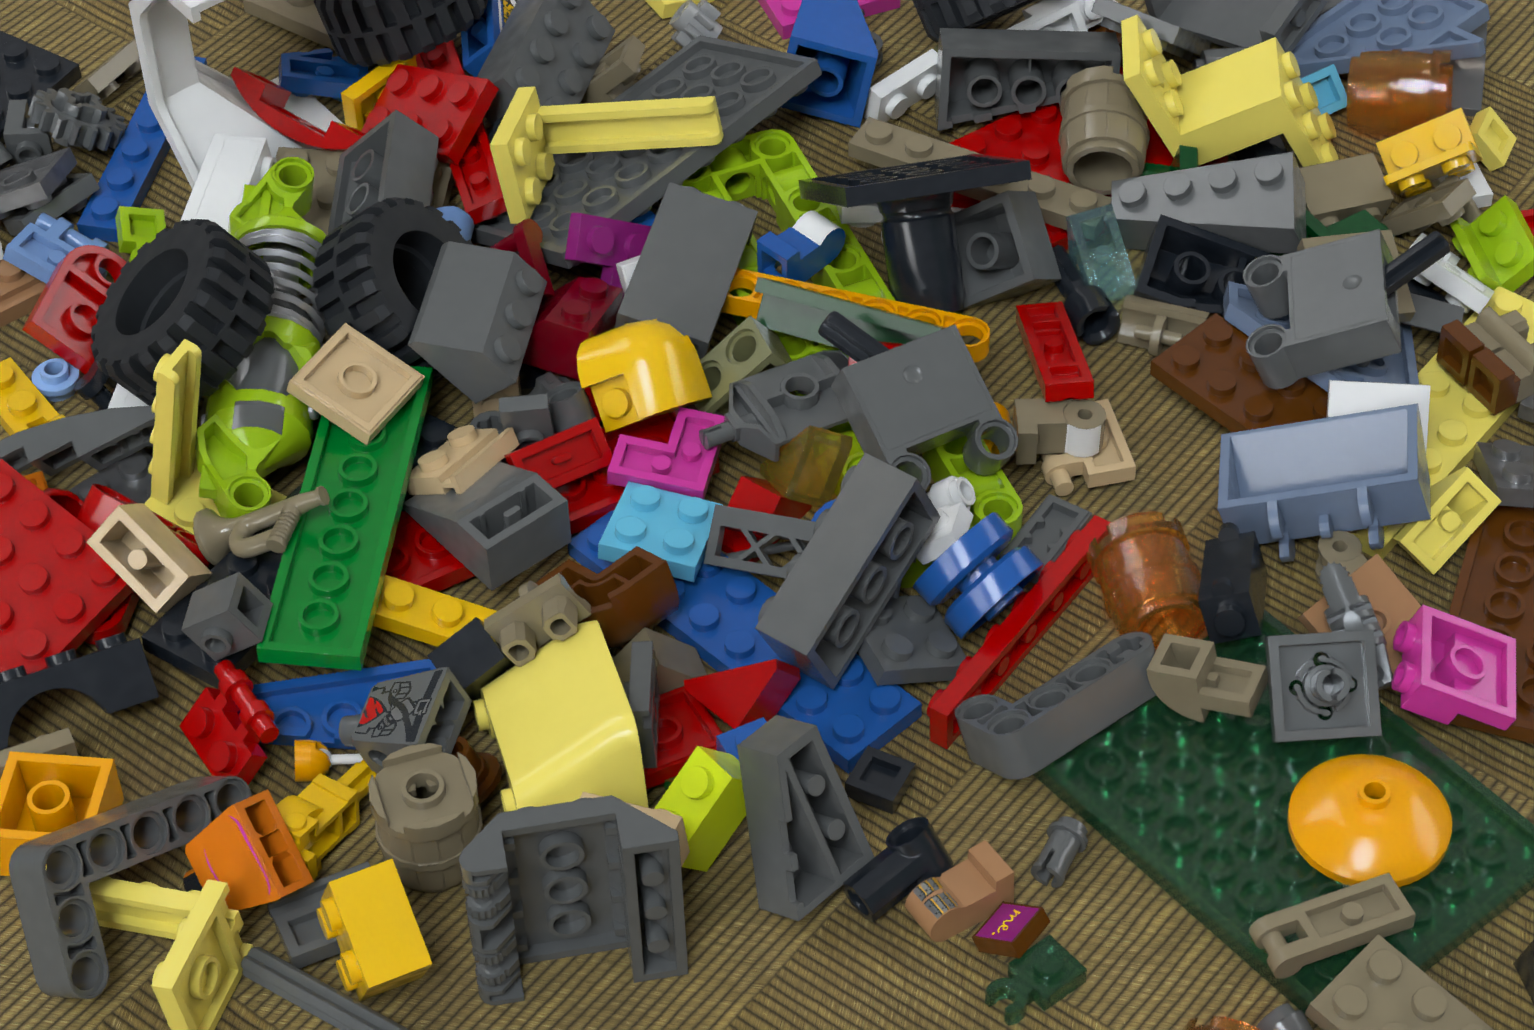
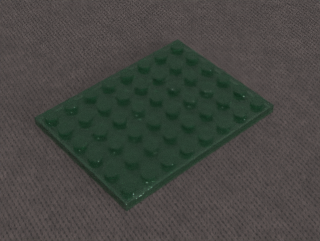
M1264 609L1262 635L1215 644L1216 656L1267 666L1265 637L1293 635L1295 633ZM1209 636L1203 640L1210 641ZM1317 652L1313 658L1314 664L1316 666L1323 664L1326 665V663L1319 662L1317 660V657L1321 656V654ZM1293 680L1289 684L1291 694L1296 695V692L1293 690L1294 684H1299L1303 691L1302 684L1298 680ZM1268 683L1251 718L1210 710L1203 723L1175 712L1156 695L1033 774L1299 1010H1302L1304 1014L1309 1004L1369 944L1367 943L1307 964L1294 975L1278 979L1267 964L1266 960L1269 955L1266 950L1259 949L1249 935V928L1253 922L1265 915L1349 886L1337 882L1313 868L1298 852L1289 833L1287 816L1292 792L1300 779L1315 766L1327 760L1345 755L1372 754L1385 756L1404 762L1422 772L1439 788L1445 797L1452 816V834L1448 850L1440 864L1432 872L1416 882L1399 887L1416 913L1413 928L1384 937L1387 942L1422 971L1426 972L1534 888V824L1380 701L1382 736L1273 742ZM1319 707V708H1318V709L1329 710L1330 713H1331V709H1330L1329 707ZM1318 714V717L1322 720H1327L1331 716V714L1329 716ZM1296 933L1284 937L1287 943L1299 940Z

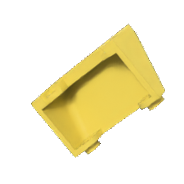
M597 620L577 624V632L563 641H550L536 651L533 660L521 667L513 666L480 689L481 699L472 701L478 730H488L491 739L496 738L506 769L509 788L500 790L504 812L528 806L540 807L572 802L579 799L583 791L603 797L612 795L624 802L649 808L641 747L634 715Z

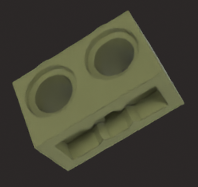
M749 316L700 359L712 397L695 403L698 411L724 416V414L729 412L730 383L792 362L779 337L752 316Z

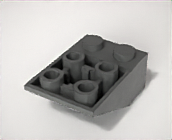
M498 462L462 494H456L454 488H452L446 494L415 495L405 501L402 507L491 591L572 542L568 500L537 473L502 462Z

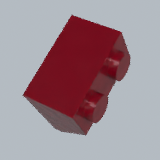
M581 276L555 290L553 297L540 304L523 358V364L579 380L577 352L580 344L588 338L615 328L617 313L622 303L623 288L609 285L598 278H584Z

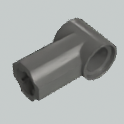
M551 372L536 378L535 387L529 395L548 394L556 433L596 417L584 388H581L579 381H569L566 377H558Z

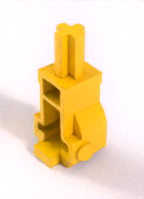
M364 759L360 763L356 762L337 781L319 773L312 780V783L298 796H287L276 805L313 879L318 876V872L322 869L321 859L348 833L350 834L360 825L359 801L369 793L368 783L372 774L374 779L377 773L370 769Z

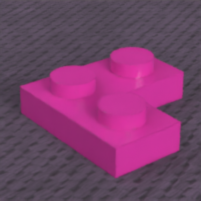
M679 407L668 444L620 434L607 471V483L626 487L628 481L705 499L722 444L706 450L700 441L699 430L723 423L724 416Z

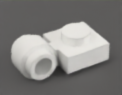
M949 476L934 483L930 491L926 493L941 517L916 556L923 565L936 560L970 528L974 516L970 512V507L975 503L976 496L973 486L964 477Z

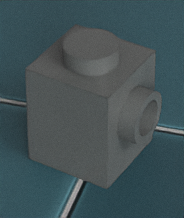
M237 572L192 593L181 631L214 661H217L262 642L273 603L240 572Z

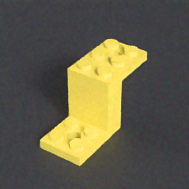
M1138 14L1121 21L1124 81L1173 158L1180 145L1197 147L1198 166L1284 134L1303 167L1339 160L1331 142V139L1336 137V130L1330 115L1327 112L1321 114L1318 109V99L1310 82L1303 84L1299 77L1300 69L1294 54L1291 51L1285 53L1276 37L1180 75L1173 60L1166 61L1163 56L1161 42L1155 30L1152 28L1147 30Z

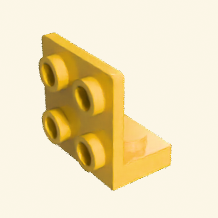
M1462 108L1376 143L1388 175L1383 177L1386 186L1397 195L1405 192L1407 198L1428 191L1432 188L1430 181L1442 176L1455 175L1459 178L1475 170L1474 163L1483 160Z

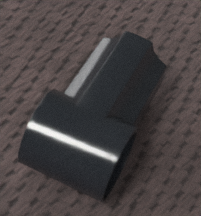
M926 817L911 818L895 827L886 838L887 848L843 882L845 886L844 893L850 903L865 919L874 923L924 880L931 877H940L943 872L953 867L951 857Z

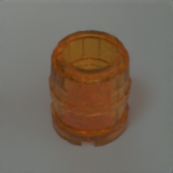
M1393 49L1392 51L1361 52L1360 57L1352 56L1347 90L1348 127H1356V131L1360 133L1388 135V137H1391L1451 112L1453 65L1444 63H1450L1453 51L1433 50V54Z
M1149 511L1130 514L1106 526L1109 534L1099 544L1096 537L1091 541L1087 559L1096 582L1101 586L1103 593L1102 601L1119 636L1131 632L1148 633L1152 636L1155 650H1157L1165 633L1198 639L1205 630V622L1198 603L1201 574L1189 553L1190 546L1181 522L1174 518V523L1166 521L1161 512Z

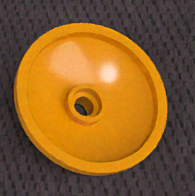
M1352 754L1327 760L1312 768L1300 779L1289 801L1288 829L1296 849L1317 871L1345 885L1351 886L1386 873H1390L1398 887L1411 884L1432 872L1440 864L1449 847L1452 834V816L1442 792L1422 772L1393 758L1372 754Z

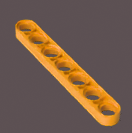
M737 268L721 311L722 313L746 318L752 316L756 319L763 296L762 293L754 291L757 279L760 277L943 327L955 324L961 336H974L980 339L976 344H965L974 363L985 359L989 354L990 328L987 323L976 317ZM739 288L752 291L750 295L743 297L730 294L732 290Z

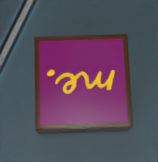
M1002 901L972 936V939L979 952L1021 958L1048 926L1050 920L1043 907Z

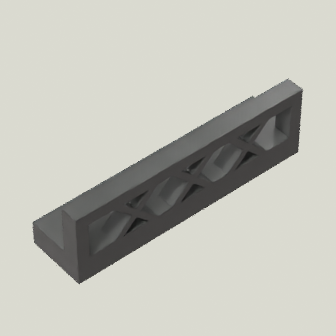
M715 504L704 564L786 579V570L790 562L783 567L774 566L764 549L777 539L790 541L798 553L803 552L805 548L802 543L808 544L812 538L815 521ZM725 529L743 532L752 546L735 559L720 556ZM755 535H760V536H765V537H764L763 539H761L760 541H758L757 538L755 537ZM755 555H758L763 564L750 562L748 560H750ZM901 582L891 598L898 599Z

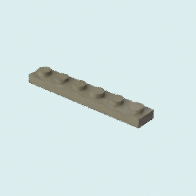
M868 117L848 143L849 157L881 168L979 154ZM1031 171V180L955 191V193L979 201H984L1007 190L1033 191L1036 193L1046 224L1091 239L1095 238L1111 215V197Z

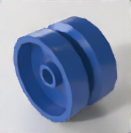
M992 512L962 535L923 572L913 585V588L930 606L944 603L958 591L962 593L950 605L944 617V622L960 640L965 639L985 622H990L1004 611L1024 591L1023 588L1045 565L1028 546L1015 547L1001 559H996L1009 544L1013 535V529L997 512Z

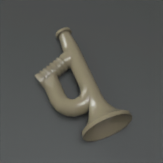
M319 486L313 491L297 494L235 518H224L212 509H202L196 512L193 519L196 543L205 559L215 566L230 551L235 556L245 559L269 551L283 553L301 515L320 505H328L330 502L329 494L323 486ZM274 525L272 529L254 535L256 532Z

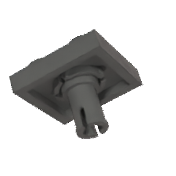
M1374 629L1265 637L1273 742L1382 736ZM1317 652H1322L1326 655L1317 657L1319 662H1324L1326 665L1316 666L1314 664L1313 658ZM1293 680H1298L1302 684L1303 691L1299 684L1293 685L1296 695L1291 694L1289 691V684ZM1319 707H1329V708L1331 709V713H1330L1329 710L1318 709V708H1319ZM1318 714L1322 716H1329L1331 714V716L1327 720H1322L1318 717Z

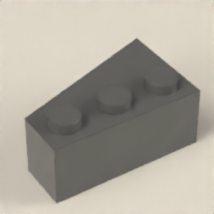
M775 715L738 744L737 748L759 909L800 921L840 888L844 881L871 861L874 855L817 726Z

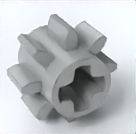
M692 0L685 1L669 22L677 30L671 38L682 48L700 35L717 39L723 27L715 20L721 15V12L707 0H700L697 5Z

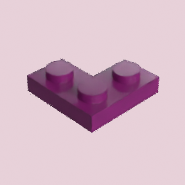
M571 213L565 260L602 266L601 280L609 285L622 288L616 263L641 255L652 226L584 213Z

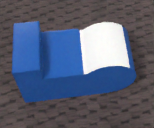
M808 211L797 220L792 228L789 227L778 236L769 231L757 240L758 272L805 282L838 256L845 243V231L818 212ZM780 265H782V274L776 271Z

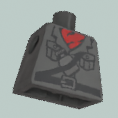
M449 667L379 682L371 688L361 714L342 717L339 723V737L345 746H354L375 773L383 769L382 761L389 754L409 745L427 743L442 745L443 752L451 754L472 700Z

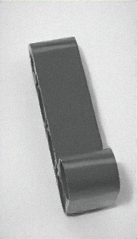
M1144 632L1123 634L1013 704L991 694H981L964 700L955 709V717L969 759L973 763L1006 779L1012 780L1029 777L1156 696L1149 683L1146 671L1156 652L1152 636Z

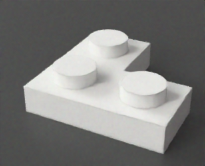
M1421 233L1420 236L1410 246V248L1419 241H1421L1423 238H1425L1427 235ZM1449 252L1413 278L1425 286H1430L1432 282L1447 292L1445 299L1450 304L1464 308L1465 313L1472 309L1480 314L1494 294V291L1456 266L1461 258L1452 252Z

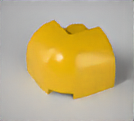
M657 319L627 323L588 338L579 346L577 352V372L581 388H591L606 433L657 415L679 410V407L684 408L712 397L698 353L689 336L682 335L670 324L657 321Z

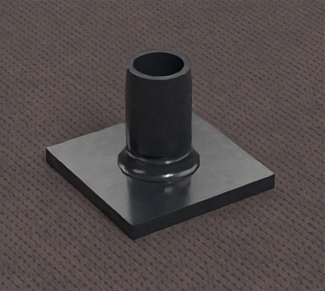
M969 154L798 180L801 199L847 208L876 203L879 213L883 216L880 223L888 286L894 299L899 302L956 312L964 309L955 213L951 210L955 191L1031 180L1032 176L1030 160Z

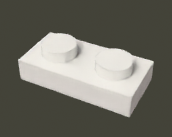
M931 49L870 87L864 118L867 120L868 117L884 122L891 118L897 119L905 113L907 108L916 102L932 97L936 90L938 53Z

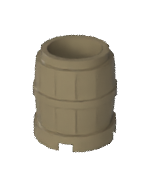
M1105 65L1086 68L1073 74L1067 80V88L1062 91L1060 98L1062 122L1058 141L1061 147L1062 169L1069 178V181L1075 186L1102 195L1111 194L1112 181L1141 176L1145 166L1150 131L1147 126L1148 117L1125 83L1124 76L1113 73L1114 66Z
M432 743L409 745L389 754L382 761L383 769L377 773L375 779L372 774L368 783L371 813L375 818L376 841L382 851L384 861L393 859L403 885L412 890L425 893L447 891L462 883L459 856L463 849L483 830L481 808L478 805L476 771L464 755L457 752V758L452 754L444 753L442 745Z

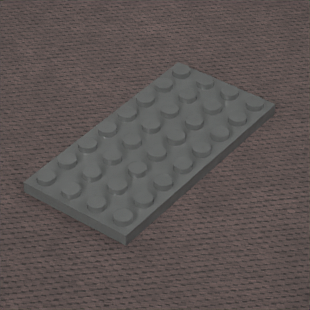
M701 35L679 50L611 102L715 96L724 134L722 141L713 146L553 154L555 161L553 176L551 180L547 181L542 192L541 202L539 205H536L530 218L542 230L543 240L540 246L545 263L566 269L582 263L565 260L571 213H584L631 222L636 217L646 214L651 210L652 205L664 196L669 182L682 186L685 179L698 169L710 165L715 160V156L731 144L744 139L746 132L759 122L775 115L777 109L785 102L805 92L808 85L822 75L818 60ZM506 211L494 219L475 224L471 239L476 243L491 247L513 233V228L517 224H510Z

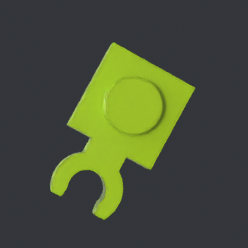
M119 206L115 217L119 253H131L129 262H131L138 254L137 251L146 242L151 243L156 238V234L166 228L164 209Z

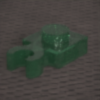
M1049 934L1029 948L1021 958H1015L1008 963L1009 978H999L988 985L985 1003L991 1007L999 1000H1011L1013 1003L1005 1008L1004 1022L1008 1026L1014 1025L1025 1017L1027 1006L1033 1001L1042 1010L1046 1011L1086 982L1087 969Z

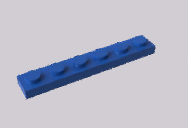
M194 57L195 60L207 65L206 58ZM146 91L98 182L100 189L92 194L77 223L78 232L90 239L99 238L103 241L118 243L115 219L118 207H141L171 147L148 103Z

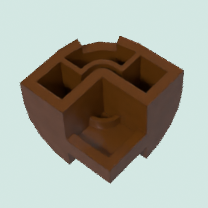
M638 546L598 574L568 559L535 582L537 585H540L560 573L566 579L571 589L591 605V615L577 624L597 620L608 648L616 649L628 644L644 627L652 629L679 609L680 598L667 561Z

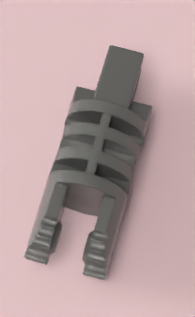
M1335 561L1332 564L1328 562L1326 566H1323V570L1319 571L1321 575L1318 578L1321 580L1320 585H1323L1322 591L1329 605V608L1324 611L1331 632L1374 629L1378 691L1392 686L1393 673L1386 648L1387 642L1367 595H1359L1352 576L1350 577L1349 571H1346V567H1343L1341 563L1336 564Z

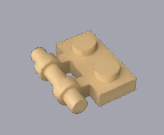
M1109 399L1095 401L1106 412L1103 447L1099 453L1085 458L1075 457L1068 453L1040 454L1043 459L1041 470L1045 481L1053 486L1058 496H1066L1073 491L1072 476L1083 475L1088 488L1135 480L1136 465Z

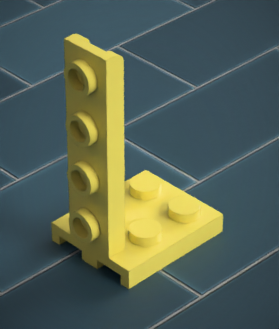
M535 86L518 87L490 143V149L510 224H518L525 219H530L536 205L540 204L544 187L553 176V168L555 166L553 154L713 146L722 141L724 134L715 96L540 106Z
M184 339L172 355L166 353L162 356L153 374V380L157 382L156 396L151 407V411L155 413L154 428L150 436V443L153 444V458L148 468V473L152 475L151 496L145 502V505L151 511L194 534L193 519L196 512L205 508L212 509L218 515L219 512L213 499L199 497L201 474L198 471L195 460L202 352L196 344ZM271 489V504L287 498V496Z
M109 876L89 883L99 926L175 940L165 960L157 965L151 985L170 1029L215 1030L243 975L242 959L253 948L252 944L243 943L239 933L244 923L239 910L229 909L226 904L225 898L230 891L228 883L207 879L201 891L191 890L188 892L163 888L151 882L135 883L113 879Z

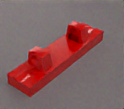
M1063 302L1016 305V323L1045 402L1062 401L1068 398H1094V379Z

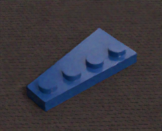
M430 659L363 668L362 671L349 670L253 685L252 692L258 700H264L274 713L273 722L279 730V735L274 741L270 743H262L260 741L258 744L294 746V740L310 739L320 741L327 748L356 750L354 746H345L340 740L339 723L342 717L361 714L371 688L377 683L433 670L436 667Z

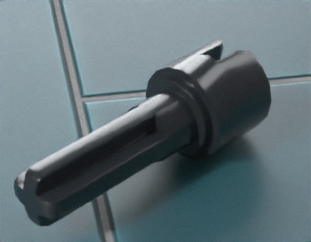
M1056 245L1053 247V252L1062 279L1054 283L1066 300L1064 307L1077 337L1082 336L1083 340L1089 345H1098L1106 342L1119 329L1121 320L1118 311L1102 288L1087 283L1067 250L1062 245Z

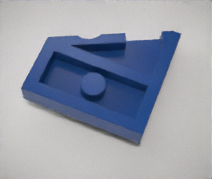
M330 48L316 49L311 52L282 53L278 68L279 86L290 91L295 96H325L342 102L341 92L367 75L368 67H362L359 64H349L339 56L332 57L333 51Z

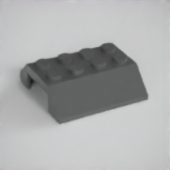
M612 795L597 798H580L572 802L540 807L528 806L514 811L498 813L461 852L459 864L463 879L462 884L465 894H469V896H466L465 904L471 944L473 946L472 952L475 961H479L475 963L478 992L484 1003L502 1005L525 1001L520 965L621 948H628L634 983L688 974L678 831Z

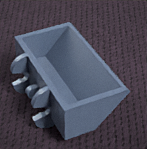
M1418 403L1221 434L1218 511L1223 524L1227 522L1234 523L1239 528L1240 533L1255 531L1259 544L1279 542V558L1284 563L1294 561L1295 539L1320 535L1322 539L1332 538L1333 531L1337 530L1354 531L1368 529L1370 548L1372 550L1382 549L1384 547L1383 526L1431 519L1430 477Z

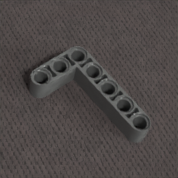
M237 776L194 777L25 842L15 849L9 863V874L35 979L39 989L45 995L58 998L91 999L101 994L107 985L109 965L89 883L188 844L228 807L251 797L249 786L242 778Z

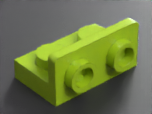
M1504 195L1470 224L1461 217L1450 223L1455 233L1452 242L1456 249L1468 259L1471 265L1467 269L1468 274L1493 291L1498 286L1514 292L1534 276V236L1516 202L1508 196Z

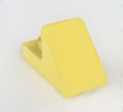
M1465 466L1430 486L1431 519L1409 522L1393 538L1426 572L1433 575L1502 502Z

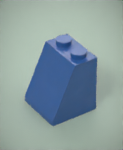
M802 0L791 33L787 53L817 59L822 75L811 82L805 92L792 97L780 107L860 128L879 53L857 0Z

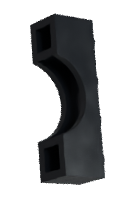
M125 632L94 641L97 651L78 658L73 648L44 658L47 668L27 674L24 665L0 672V750L8 748L10 727L19 709L29 699L47 690L66 688L81 692L94 700L107 714L158 698L159 695L140 638L127 641Z

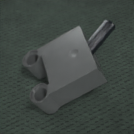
M1377 229L1282 256L1263 255L1250 262L1244 270L1243 279L1260 314L1270 319L1281 318L1289 314L1290 320L1289 329H1285L1277 324L1264 325L1252 332L1246 341V350L1263 384L1268 388L1282 389L1292 385L1300 378L1354 364L1363 368L1368 366L1373 359L1402 352L1397 290L1450 252L1451 248L1444 236L1438 231H1433L1395 259L1391 255L1381 230Z
M837 311L829 313L820 325L819 335L857 362L842 368L831 386L864 454L866 452L917 478L924 490L930 484L931 471L927 462L918 455L966 436L967 441L963 446L962 453L964 462L971 471L984 476L993 475L998 472L1014 454L1018 447L1017 432L1009 422L1002 419L955 324L893 349L885 347ZM986 439L995 443L999 454H992L986 451L982 446L981 440Z

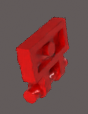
M223 660L214 668V673L219 679V689L205 687L179 727L212 776H237L249 785L268 758L258 743L260 741L262 743L274 741L279 735V730L273 722L274 713L264 700H258L252 692L253 683L245 671L236 669L230 660Z

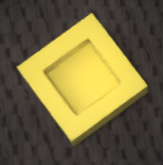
M1490 106L1476 113L1470 128L1483 158L1481 162L1492 172L1505 165L1517 138Z

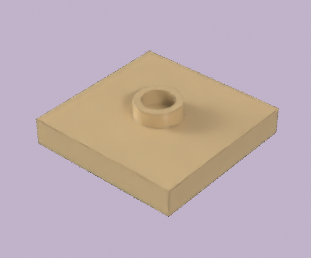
M345 323L293 376L288 383L286 391L365 445H368L423 384L425 376Z

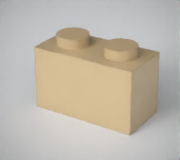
M144 503L118 505L87 541L90 547L155 613L167 612L212 575V572Z

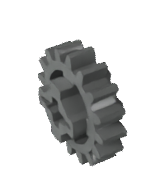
M48 88L47 92L37 90L36 95H33L27 114L30 116L29 121L31 123L39 124L38 129L40 131L53 134L54 142L65 147H81L88 151L95 150L96 147L103 151H107L108 147L116 149L127 126L126 123H123L125 118L116 115L114 108L103 106L102 101H100L101 98L90 92H75L67 88H60L58 92L52 88Z

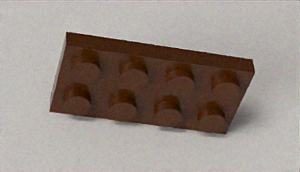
M1217 313L1151 361L1150 375L1232 433L1322 419L1327 416L1328 392L1307 377L1300 378L1292 385L1282 389L1268 388L1263 384L1246 350V341L1249 336Z

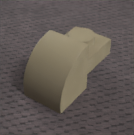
M1167 633L1164 634L1146 669L1149 683L1163 703L1175 712L1203 723L1210 710L1251 718L1268 683L1267 666L1217 657L1214 642Z

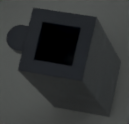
M1231 522L1220 526L1218 538L1206 540L1198 603L1209 639L1214 644L1262 635L1268 573L1256 532L1240 533L1237 525Z

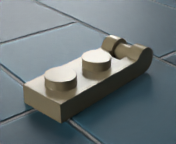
M1386 873L1265 915L1253 922L1249 928V935L1259 949L1266 950L1269 955L1266 961L1274 976L1278 979H1284L1294 975L1307 964L1370 943L1378 934L1384 938L1413 928L1416 913L1390 873ZM1296 933L1299 940L1287 943L1284 937Z

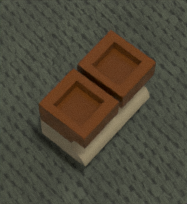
M1488 306L1480 312L1473 323L1464 326L1457 319L1442 326L1436 361L1461 385H1467L1466 389L1493 415L1534 394V343L1530 344L1527 341L1529 326L1527 320L1517 310L1499 316Z

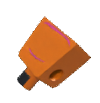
M268 789L228 807L186 844L185 854L193 868L187 871L183 877V885L186 892L191 890L201 891L207 879L226 882L230 888L225 898L229 909L243 910L274 902L314 882Z

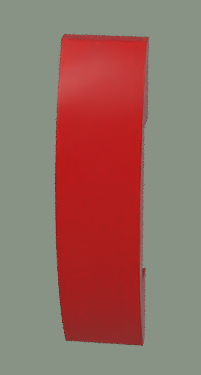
M234 67L231 72V77L237 89L252 110L271 127L298 142L323 150L337 152L347 150L366 134L357 128L331 121L326 132L284 109L291 94L290 91L259 74L238 67Z

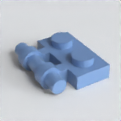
M43 212L37 218L35 225L30 222L6 246L3 259L47 284L58 263L73 249L84 245H95L109 249V244L99 238L92 240L74 230V224L62 217L57 220ZM99 267L101 275L106 279L108 271Z

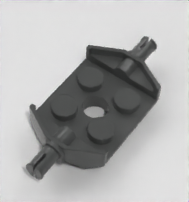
M823 350L730 383L729 412L724 414L723 423L699 430V438L702 445L708 450L728 441H737L740 446L776 462L779 461L780 446L848 422L831 385L840 370L848 366L849 358L840 350ZM797 390L798 392L806 395L795 396L790 394V392Z

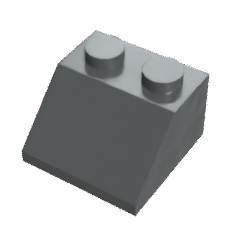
M1007 190L955 213L963 278L964 309L962 310L1021 296L1062 279L1035 192Z

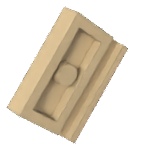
M473 425L462 426L451 431L447 435L448 440L443 445L418 459L419 465L411 470L407 487L409 495L446 494L454 488L456 494H462L505 458L504 455L512 452L520 445L513 427L506 428L500 434L497 428L475 429Z

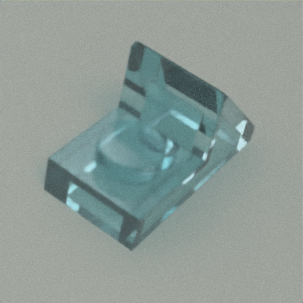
M1112 204L1066 217L1069 255L1076 266L1079 267L1087 283L1102 288L1111 302L1123 299L1127 294L1133 296L1136 281Z

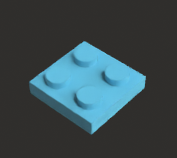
M628 481L598 543V559L615 562L638 546L666 560L674 578L694 582L705 559L715 504H723Z

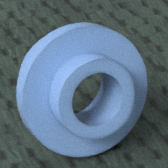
M53 358L41 363L32 373V383L48 401L53 402L63 401L73 396L76 392L74 390L75 385L80 380L79 369L61 358Z

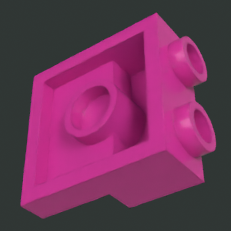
M1424 604L1409 621H1403L1399 625L1393 639V649L1402 653V661L1394 672L1392 689L1401 693L1400 708L1446 725L1457 714H1461L1506 731L1516 720L1515 638Z

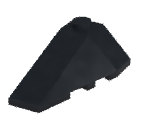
M1161 214L1147 243L1136 276L1133 295L1204 312L1224 314L1223 296L1228 281L1246 285L1243 273L1247 265L1260 256L1273 254Z

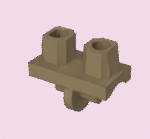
M1127 294L1123 302L1122 321L1117 342L1146 348L1149 355L1159 356L1161 352L1167 350L1206 321L1210 313Z
M558 573L540 585L530 580L520 586V598L484 619V630L500 644L501 651L516 666L521 667L535 658L536 648L551 639L563 641L577 632V623L591 615V605L585 599L579 597L571 589L566 579Z

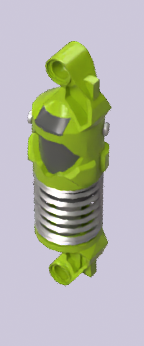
M286 157L277 161L256 186L245 184L242 203L238 204L229 215L228 233L267 263L274 283V294L271 295L273 300L271 313L266 315L265 318L267 325L262 335L257 336L253 343V351L247 359L243 358L236 367L238 371L229 380L225 379L220 383L219 389L211 396H208L206 414L202 415L201 426L197 428L195 460L198 471L201 474L199 497L213 499L219 515L224 518L239 517L271 505V487L263 478L278 468L295 464L307 455L312 444L314 420L319 418L318 412L286 391L288 383L293 376L323 346L322 341L325 336L323 324L326 321L323 312H318L315 297L318 294V289L313 288V272L317 268L314 266L315 258L326 234L302 218V216L310 211L312 206L314 169L309 162L298 157ZM303 294L307 296V298L301 299L298 297V295Z

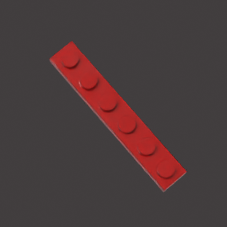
M1094 515L1082 530H1075L1070 536L1065 550L1056 561L1050 560L1044 566L1038 582L1028 593L1022 592L1017 597L1011 613L1001 625L997 623L991 627L986 635L983 646L973 657L967 656L962 661L955 678L946 689H939L935 692L927 707V716L930 718L931 742L945 749L951 746L961 734L955 717V709L970 697L981 694L994 695L1106 563L1111 555L1112 522Z

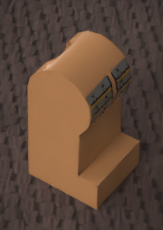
M984 840L968 849V859L943 872L940 877H931L917 885L907 897L905 908L931 940L943 942L989 918L1002 901L1014 903V871L993 847Z

